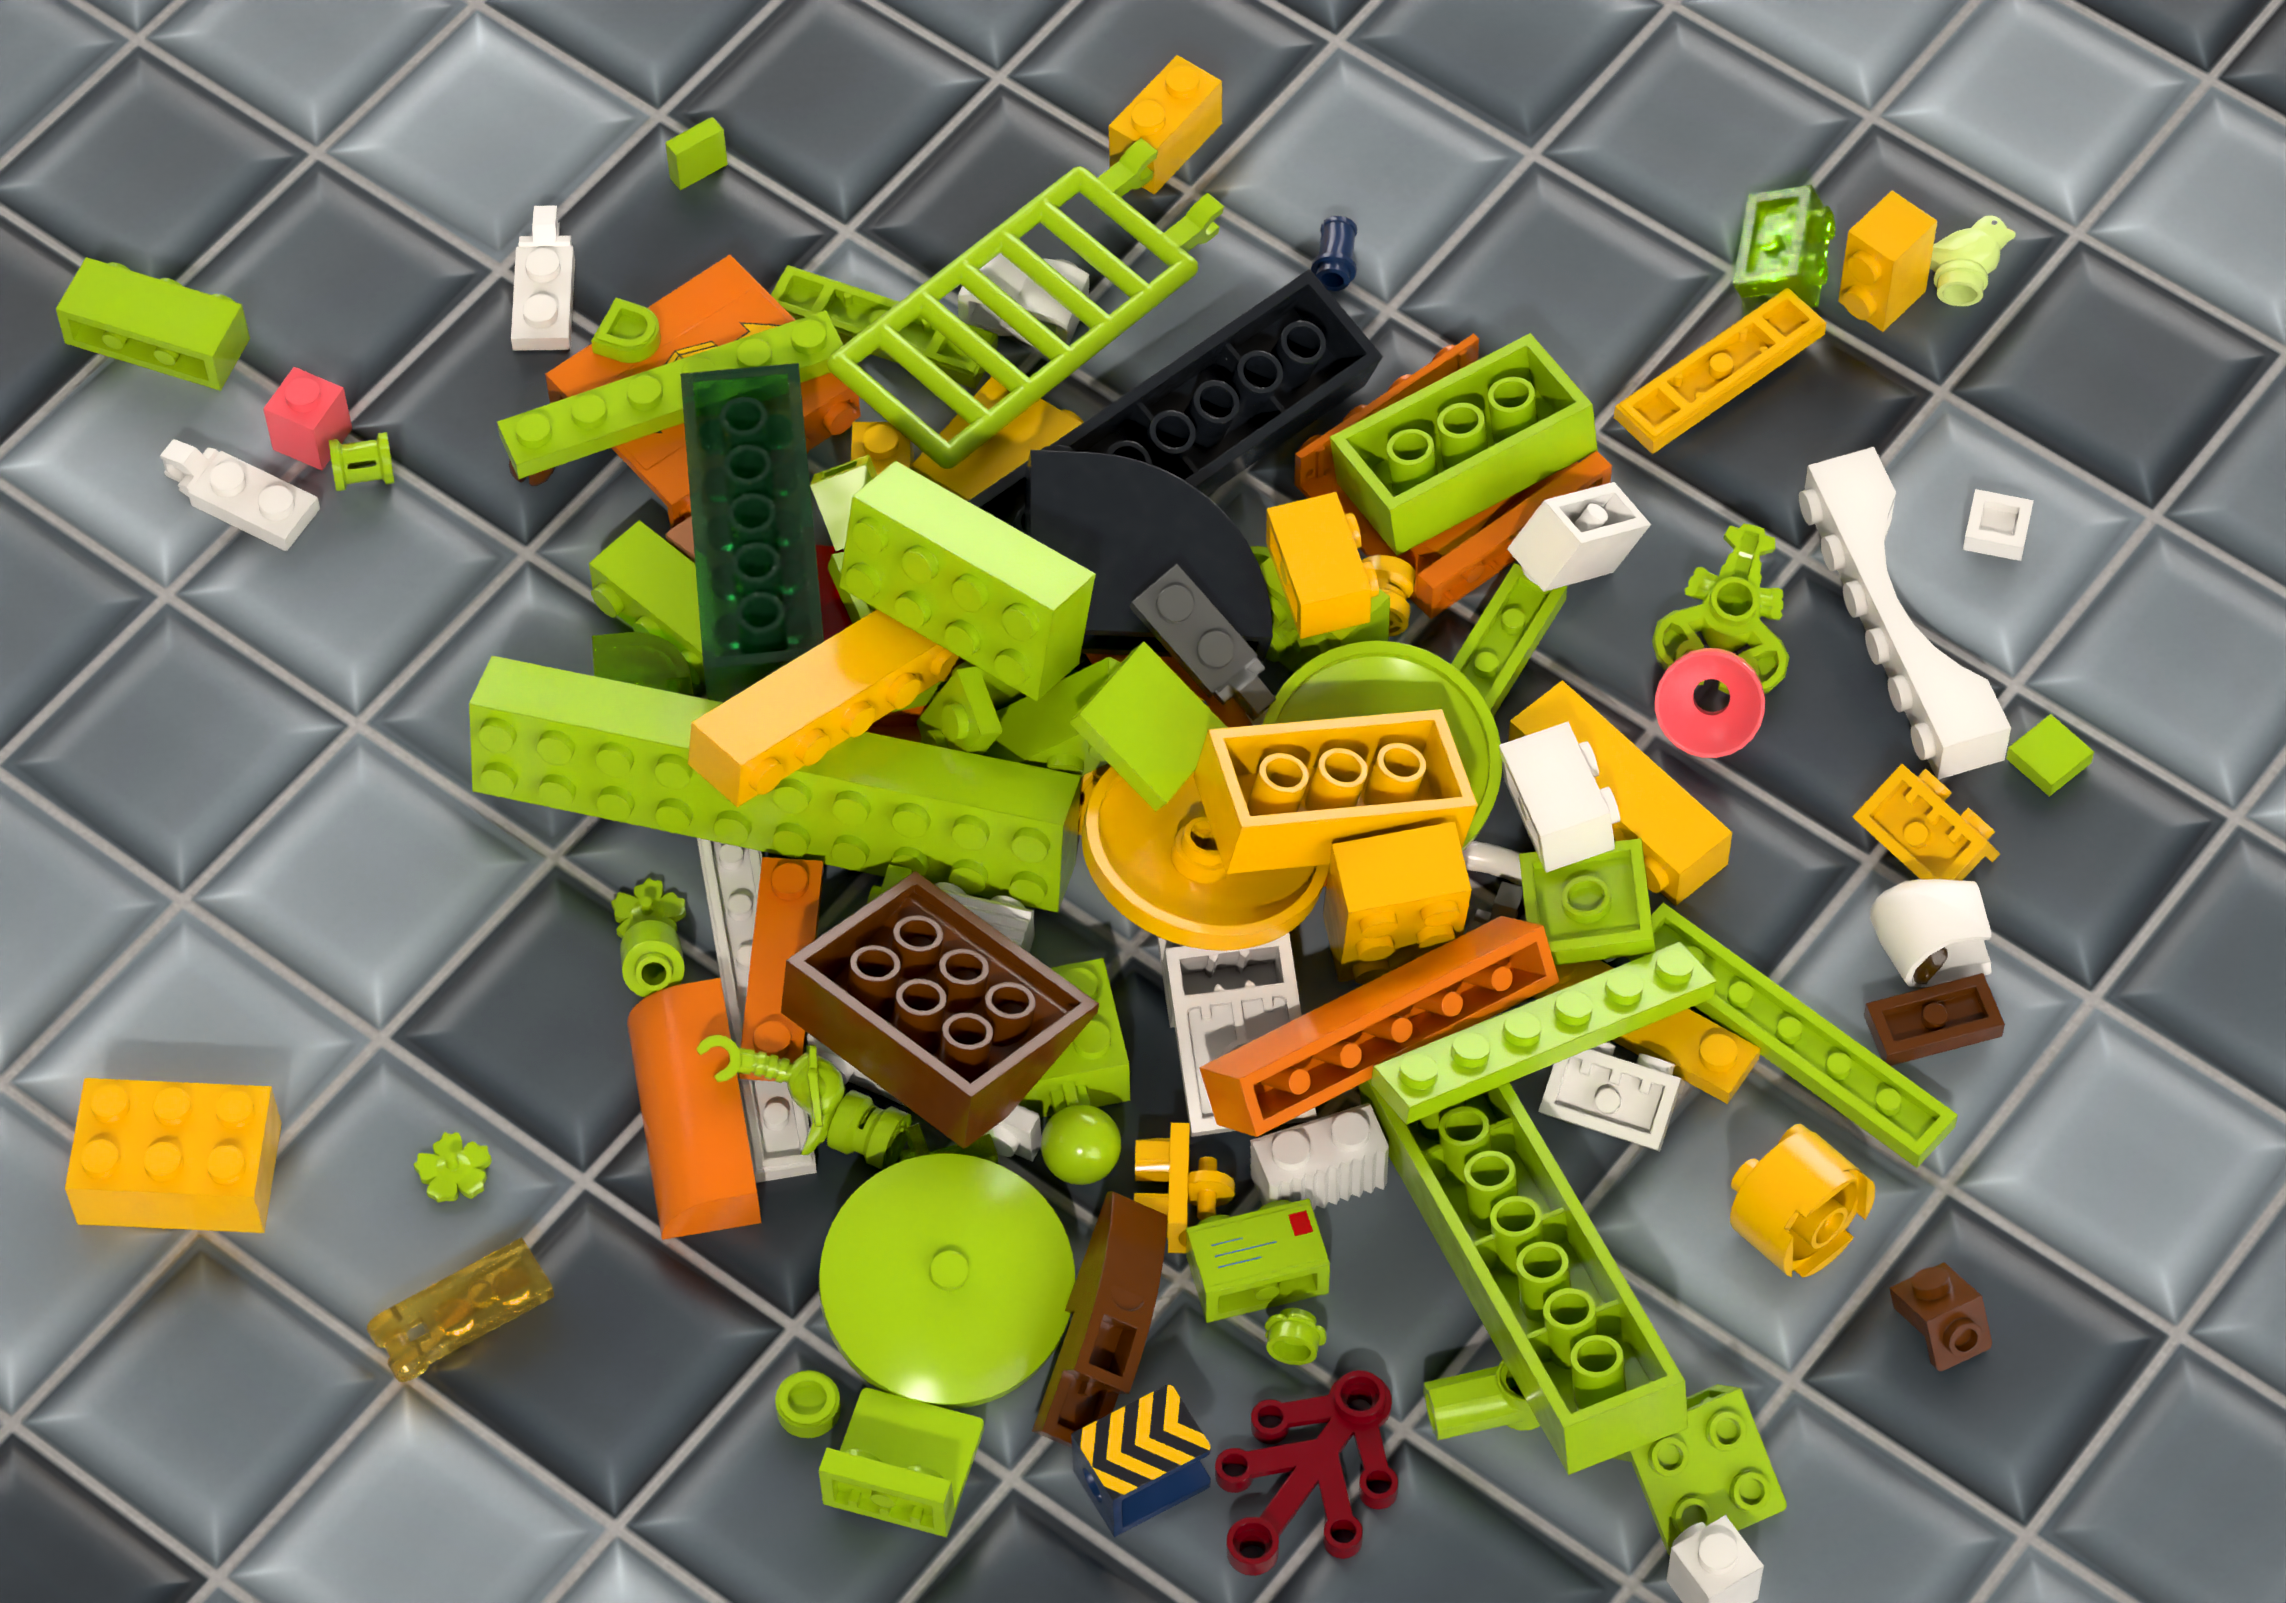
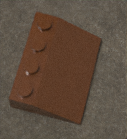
M915 871L786 960L781 1013L965 1149L1010 1115L1098 1013L1099 1003Z

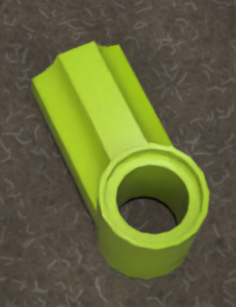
M1504 1360L1500 1362L1499 1366L1424 1382L1423 1394L1427 1415L1437 1441L1504 1425L1519 1431L1533 1430L1540 1427L1525 1397L1515 1394L1510 1390L1518 1385Z

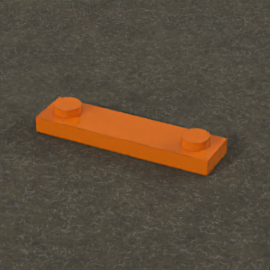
M762 857L741 1048L755 1050V1053L759 1051L766 1052L768 1056L774 1054L779 1056V1059L783 1057L789 1059L791 1063L805 1053L807 1032L781 1013L786 960L817 939L824 875L823 861ZM739 1073V1079L775 1081L774 1078L771 1080L764 1078V1075L758 1077L754 1076V1073H750V1075Z

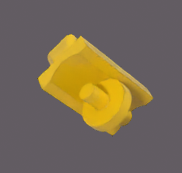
M1171 1123L1170 1138L1136 1140L1135 1181L1169 1182V1194L1134 1193V1201L1167 1215L1166 1238H1168V1253H1186L1188 1203L1197 1206V1217L1203 1220L1216 1215V1207L1229 1203L1235 1196V1182L1228 1174L1217 1171V1159L1202 1157L1198 1162V1171L1189 1173L1190 1123Z

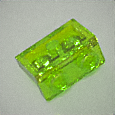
M1812 185L1748 195L1733 285L1741 298L1779 293L1787 288L1791 291L1795 290L1798 297L1810 308L1818 307L1821 287L1828 280L1826 257L1829 240L1835 237L1836 224L1831 208L1824 206Z

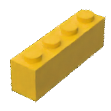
M1563 680L1510 720L1508 742L1565 722H1569L1578 744L1585 741L1589 742L1599 769V776L1594 777L1599 789L1605 787L1611 789L1618 806L1620 822L1612 824L1614 838L1616 841L1641 838L1647 887L1650 891L1654 893L1661 892L1670 902L1677 906L1728 865L1732 831Z

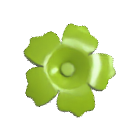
M647 878L643 884L634 887V896L619 892L617 897L611 901L615 920L620 923L616 929L617 935L621 938L632 926L647 920L666 923L677 931V924L675 922L686 916L685 899L677 898L673 892L664 895L661 880L654 881L651 878Z
M444 1132L441 1139L433 1144L434 1154L419 1153L417 1155V1161L413 1164L414 1169L420 1175L421 1182L429 1185L426 1191L427 1196L436 1202L456 1201L459 1196L458 1189L463 1196L469 1199H473L484 1191L487 1176L483 1170L492 1163L487 1145L479 1146L474 1141H471L463 1147L462 1139L458 1132L453 1134Z

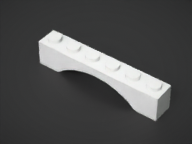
M1867 448L1808 465L1805 490L1799 492V504L1802 515L1808 525L1815 524L1819 531L1821 551L1830 571L1837 570L1844 584L1843 596L1848 612L1853 618L1860 617L1866 630V646L1871 660L1875 665L1882 664L1889 678L1888 691L1894 708L1898 712L1905 711L1911 724L1912 744L1917 756L1921 760L1928 759L1938 780L2004 761L2011 726L1988 679L1960 666L1937 649L1912 623L1897 599L1887 571L1884 546L1891 526L1896 491L1875 448Z

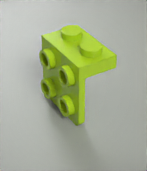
M966 661L953 669V675L943 688L933 695L932 702L916 723L922 736L921 743L984 755L1003 731L996 711L1027 697V695Z

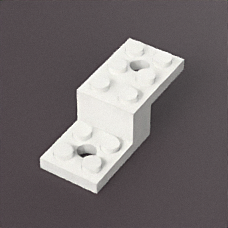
M1287 933L1272 942L1257 947L1228 951L1191 948L1157 936L1170 1028L1175 1027L1188 1121L1190 1123V1135L1194 1137L1235 1131L1217 1125L1199 1067L1302 1016L1290 935ZM1316 1108L1284 1124L1315 1120L1317 1117Z

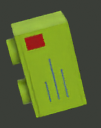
M1309 1198L1296 1202L1288 1200L1272 1201L1262 1206L1258 1211L1233 1217L1214 1215L1203 1219L1196 1226L1186 1228V1258L1206 1323L1329 1294L1330 1262Z

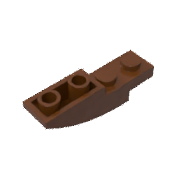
M1113 1191L1107 1192L1065 1309L1066 1312L1073 1314L1032 1432L1072 1448L1071 1433L1112 1413L1118 1395L1130 1393L1142 1357L1158 1295L1166 1244L1167 1215Z

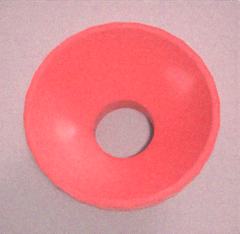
M1703 648L1690 651L1679 657L1666 669L1656 691L1655 713L1664 735L1677 748L1701 758H1718L1733 754L1746 746L1754 738L1761 727L1764 717L1765 694L1755 670L1743 658L1723 649ZM1715 679L1724 683L1730 693V700L1727 706L1716 712H1709L1700 708L1694 699V690L1700 682Z

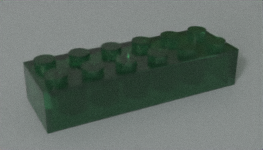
M799 363L680 374L703 669L708 700L724 703L824 642Z

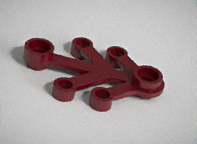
M1352 1371L1335 1381L1328 1395L1284 1403L1268 1399L1259 1402L1252 1410L1251 1431L1254 1437L1262 1443L1276 1444L1281 1442L1288 1435L1290 1427L1328 1422L1317 1439L1251 1451L1229 1448L1218 1455L1215 1462V1479L1223 1490L1230 1493H1239L1246 1490L1252 1484L1254 1478L1293 1471L1260 1517L1240 1519L1229 1529L1227 1534V1558L1236 1571L1245 1575L1256 1576L1268 1572L1275 1565L1279 1555V1536L1317 1484L1327 1520L1323 1536L1326 1551L1339 1559L1351 1558L1360 1551L1363 1540V1528L1360 1521L1352 1514L1339 1454L1353 1435L1364 1469L1359 1479V1496L1362 1502L1372 1509L1380 1510L1390 1507L1398 1495V1477L1388 1467L1379 1429L1391 1414L1392 1396L1387 1385L1376 1375L1368 1371ZM1362 1399L1367 1401L1371 1407L1365 1411H1356L1350 1409L1348 1404L1353 1400ZM1273 1415L1278 1417L1282 1423L1275 1428H1266L1259 1423V1420L1264 1416ZM1229 1464H1239L1246 1469V1472L1241 1476L1231 1477L1225 1474L1223 1469ZM1381 1480L1386 1482L1390 1489L1382 1494H1376L1371 1492L1367 1485L1372 1481ZM1346 1529L1352 1532L1355 1537L1350 1542L1340 1543L1335 1541L1331 1535L1337 1530ZM1254 1545L1260 1547L1264 1554L1259 1558L1251 1559L1244 1557L1241 1551L1247 1546Z

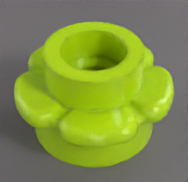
M1300 1308L1284 1309L1280 1314L1269 1317L1264 1326L1267 1330L1265 1333L1267 1352L1274 1359L1290 1365H1305L1314 1361L1317 1357L1318 1347L1326 1342L1327 1334L1322 1326H1316L1317 1320L1312 1313Z

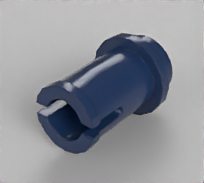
M1343 216L1328 217L1321 224L1319 254L1313 259L1311 271L1328 291L1345 289L1355 279L1357 272L1356 264L1352 258L1355 236L1358 229L1353 220Z

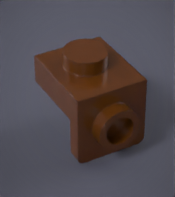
M1945 1262L1934 1267L1922 1269L1911 1278L1889 1287L1894 1309L1925 1336L1930 1363L1938 1371H1944L1991 1348L1992 1339L1982 1295Z

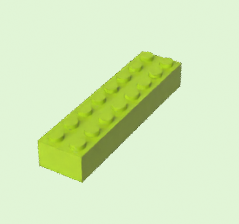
M1371 1079L1360 1084L1361 1105L1365 1103L1371 1104L1389 1145L1388 1156L1567 1474H1573L1687 1429L1688 1415L1685 1379L1510 1082L1407 1125L1371 1085Z

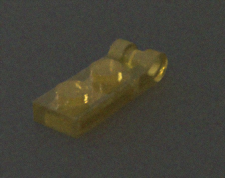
M521 1237L382 1311L370 1320L366 1330L378 1348H385L390 1355L387 1364L395 1378L399 1382H407L424 1373L434 1361L555 1297L553 1286ZM422 1324L427 1333L410 1341L407 1336L408 1331Z

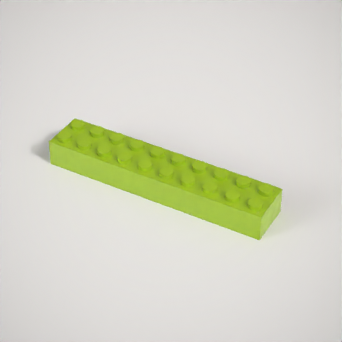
M491 656L469 702L473 792L791 858L823 861L825 865L883 877L886 875L889 864L913 869V872H918L933 884L938 882L951 883L960 887L966 894L990 899L995 896H1008L1018 900L1024 906L1057 913L1061 907L1076 864L1081 775L865 732L858 737H850L830 749L817 763L811 766L805 765L782 779L769 793L764 795L758 794L741 806L736 807L688 765L691 722L723 702L497 656Z

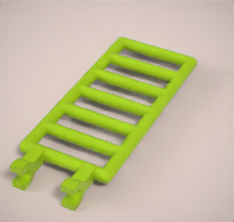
M1140 138L1126 150L1116 164L1098 178L1084 167L1077 166L1072 168L831 354L827 361L828 369L934 462L944 469H951L1192 279L1198 272L1199 267L1198 262L1188 252L1198 244L1207 243L1219 233L1220 227L1213 221L1223 213L1224 206L1209 193H1206L1190 208L1186 216L1163 233L1121 198L1131 189H1139L1153 178L1154 172L1147 165L1157 158L1158 151L1144 139ZM1080 192L1169 267L1151 282L1147 283L1059 208ZM1041 223L1130 298L1112 313H1106L1024 244L1020 238ZM1001 253L1089 327L1090 330L1070 346L1067 345L984 275L980 269ZM961 284L1051 361L1031 377L1026 376L939 301ZM921 316L1010 393L988 410L898 332ZM880 347L970 425L947 442L857 364Z

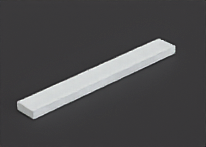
M697 838L730 1036L738 1048H741L762 853L758 850ZM737 1073L755 1182L817 1173L814 1151L808 1155H800L810 1129L808 1115L792 1099L787 1083L739 1079V1073Z

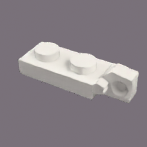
M534 206L533 236H520L519 247H516L511 328L513 351L570 350L575 255L571 236H559L560 223L557 220V206Z
M173 439L160 455L165 467V476L180 482L178 484L179 491L189 497L191 506L284 551H288L320 510L318 497L223 451L218 452L216 449L208 447L202 454L196 447Z

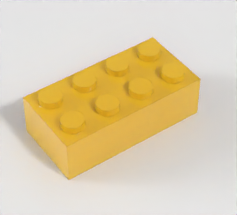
M1442 709L1208 729L1193 776L1226 874L1328 865L1330 863L1332 844L1454 821L1462 849L1478 807Z

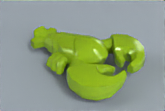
M1744 523L1740 528L1729 526L1724 534L1723 539L1734 550L1728 555L1726 563L1721 567L1719 576L1710 573L1703 567H1697L1693 572L1694 575L1690 577L1688 581L1689 586L1684 589L1685 595L1693 599L1702 600V604L1674 610L1658 620L1652 638V646L1658 664L1666 671L1679 657L1690 651L1705 648L1695 632L1701 631L1703 638L1710 648L1734 652L1748 644L1751 649L1743 651L1738 656L1743 658L1755 670L1762 683L1764 694H1767L1785 678L1790 657L1782 640L1760 618L1780 620L1783 616L1781 610L1783 609L1782 598L1784 596L1783 590L1780 588L1760 587L1762 579L1760 574L1762 565L1760 556L1774 552L1775 538L1767 536L1764 528ZM1705 680L1700 682L1698 685H1704ZM1719 681L1718 690L1730 695L1727 686Z

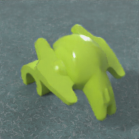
M708 1036L699 1043L696 1048L699 1055L706 1053L715 1046L724 1048L729 1054L728 1066L714 1075L717 1082L727 1081L735 1076L736 1073L748 1075L754 1073V1076L761 1077V1075H764L766 1079L771 1080L774 1078L776 1082L787 1083L792 1099L800 1108L807 1112L811 1120V1126L800 1155L812 1153L818 1145L825 1141L832 1118L844 1098L846 1088L841 1072L832 1062L817 1054V1046L806 1045V1053L791 1063L789 1059L784 1057L779 1059V1056L774 1054L768 1056L766 1052L759 1051L755 1053V1050L738 1048L736 1043L727 1036Z

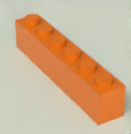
M1500 916L1199 1067L1217 1125L1258 1137L1372 1079L1373 1067L1375 1065L1481 1023L1559 983L1544 926Z

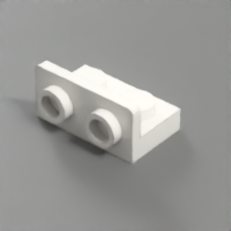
M1606 1042L1553 1065L1538 1111L1539 1113L1660 1152L1678 1094L1682 1095L1685 1085L1681 1078L1672 1075L1675 1064L1641 1053L1636 1064L1613 1057L1616 1046Z

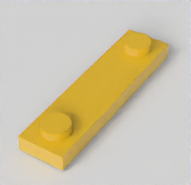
M1787 287L1615 406L1614 419L1649 452L1654 454L1824 336L1827 323Z
M1600 960L1555 965L1560 982L1532 997L1540 999L1614 968ZM1690 1009L1683 1010L1612 1040L1637 1055L1641 1053L1675 1064L1673 1075L1726 1104L1730 1102L1759 1060L1761 1051L1760 1047Z

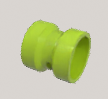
M851 1090L842 1099L832 1118L828 1130L827 1146L846 1155L852 1152L864 1155L866 1163L884 1170L896 1163L905 1146L912 1122L911 1115L892 1106L883 1110L876 1107L869 1096Z

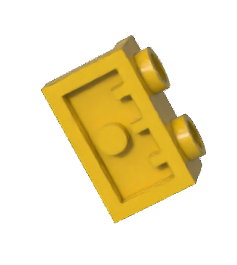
M1901 764L1852 816L1919 879L1962 881L1984 857L1993 863L2000 855L1988 841L1995 831L1969 807L1960 816L1944 801L1952 792L1926 768L1917 777L1904 764Z

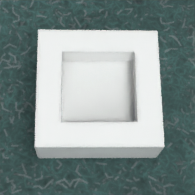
M1975 489L1963 550L2021 561L2034 500Z

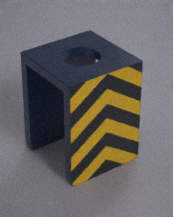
M1165 1385L1071 1433L1073 1471L1114 1537L1205 1491L1211 1485V1478L1200 1462L1201 1459L1210 1454L1211 1446L1172 1385Z

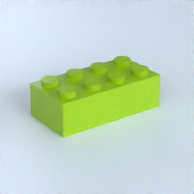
M1531 333L1330 436L1337 484L1396 556L1591 455L1596 450L1598 451L1593 404Z
M894 461L852 496L839 588L1033 700L1038 701L1079 665L1096 574L903 464Z

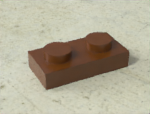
M1983 973L1866 1003L1864 1018L1880 1057L1890 1066L2002 1037L2005 1026Z

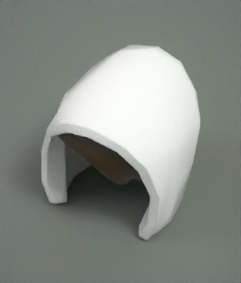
M1947 879L1905 881L1884 891L1877 897L1870 908V920L1879 941L1909 987L1926 988L1983 973L1984 976L1991 974V961L1984 940H1990L1991 930L1982 896L1975 881Z

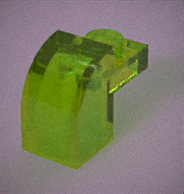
M642 632L592 636L595 677L694 697L689 665L677 647L667 640Z

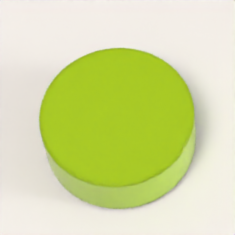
M811 1370L794 1373L780 1384L776 1392L775 1404L778 1420L781 1426L794 1436L800 1438L822 1436L835 1426L840 1417L841 1404L838 1388L833 1380L823 1373Z

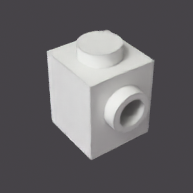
M1726 1515L1708 1526L1703 1522L1696 1523L1684 1530L1674 1540L1673 1547H1671L1666 1581L1682 1603H1752L1758 1599L1764 1565Z

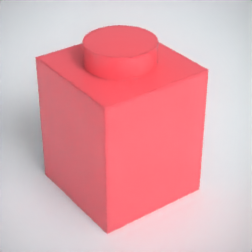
M296 367L292 368L263 408L273 450L323 471L331 459L329 440L338 439L342 444L352 430L344 388Z

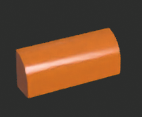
M721 978L675 985L657 991L636 1004L628 1016L627 1026L661 1238L664 1240L762 1223L737 1073L727 1081L717 1082L714 1075L728 1066V1052L724 1048L716 1046L710 1048L702 1055H699L696 1051L699 1043L708 1036L722 1035L731 1039Z

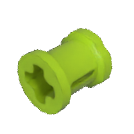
M387 432L378 433L375 440L341 444L338 439L329 440L337 492L345 491L347 484L381 479L386 485L395 483Z

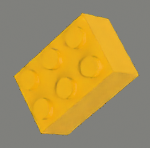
M1455 821L1332 844L1323 918L1338 982L1355 979V982L1358 984H1366L1463 935L1472 889Z
M84 1078L65 1184V1191L77 1225L265 1233L282 1124L272 1086Z

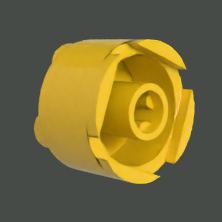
M1796 1124L1784 1133L1778 1145L1770 1150L1760 1161L1755 1158L1750 1159L1735 1173L1731 1181V1188L1737 1192L1730 1212V1224L1740 1236L1787 1276L1792 1277V1271L1798 1273L1802 1278L1811 1276L1830 1264L1853 1240L1854 1236L1846 1231L1856 1213L1866 1220L1874 1203L1875 1185L1869 1177L1817 1133L1810 1131L1802 1124Z

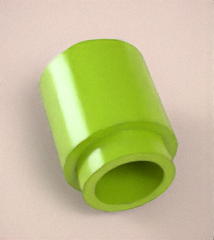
M647 920L635 924L625 933L620 945L623 978L631 991L646 998L662 989L680 985L684 976L683 952L680 938L672 927L660 921Z

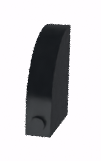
M1050 445L1041 450H1030L1025 471V534L1096 574L1081 653L1129 655L1133 649L1142 642H1145L1159 657H1172L1129 606L1132 601L1178 564L1257 654L1256 658L1259 661L1265 660L1273 638L1271 604L1266 582L1248 542L1236 525L1213 501L1183 479L1159 467L1139 460L1113 454L1075 452L1073 448L1065 445Z

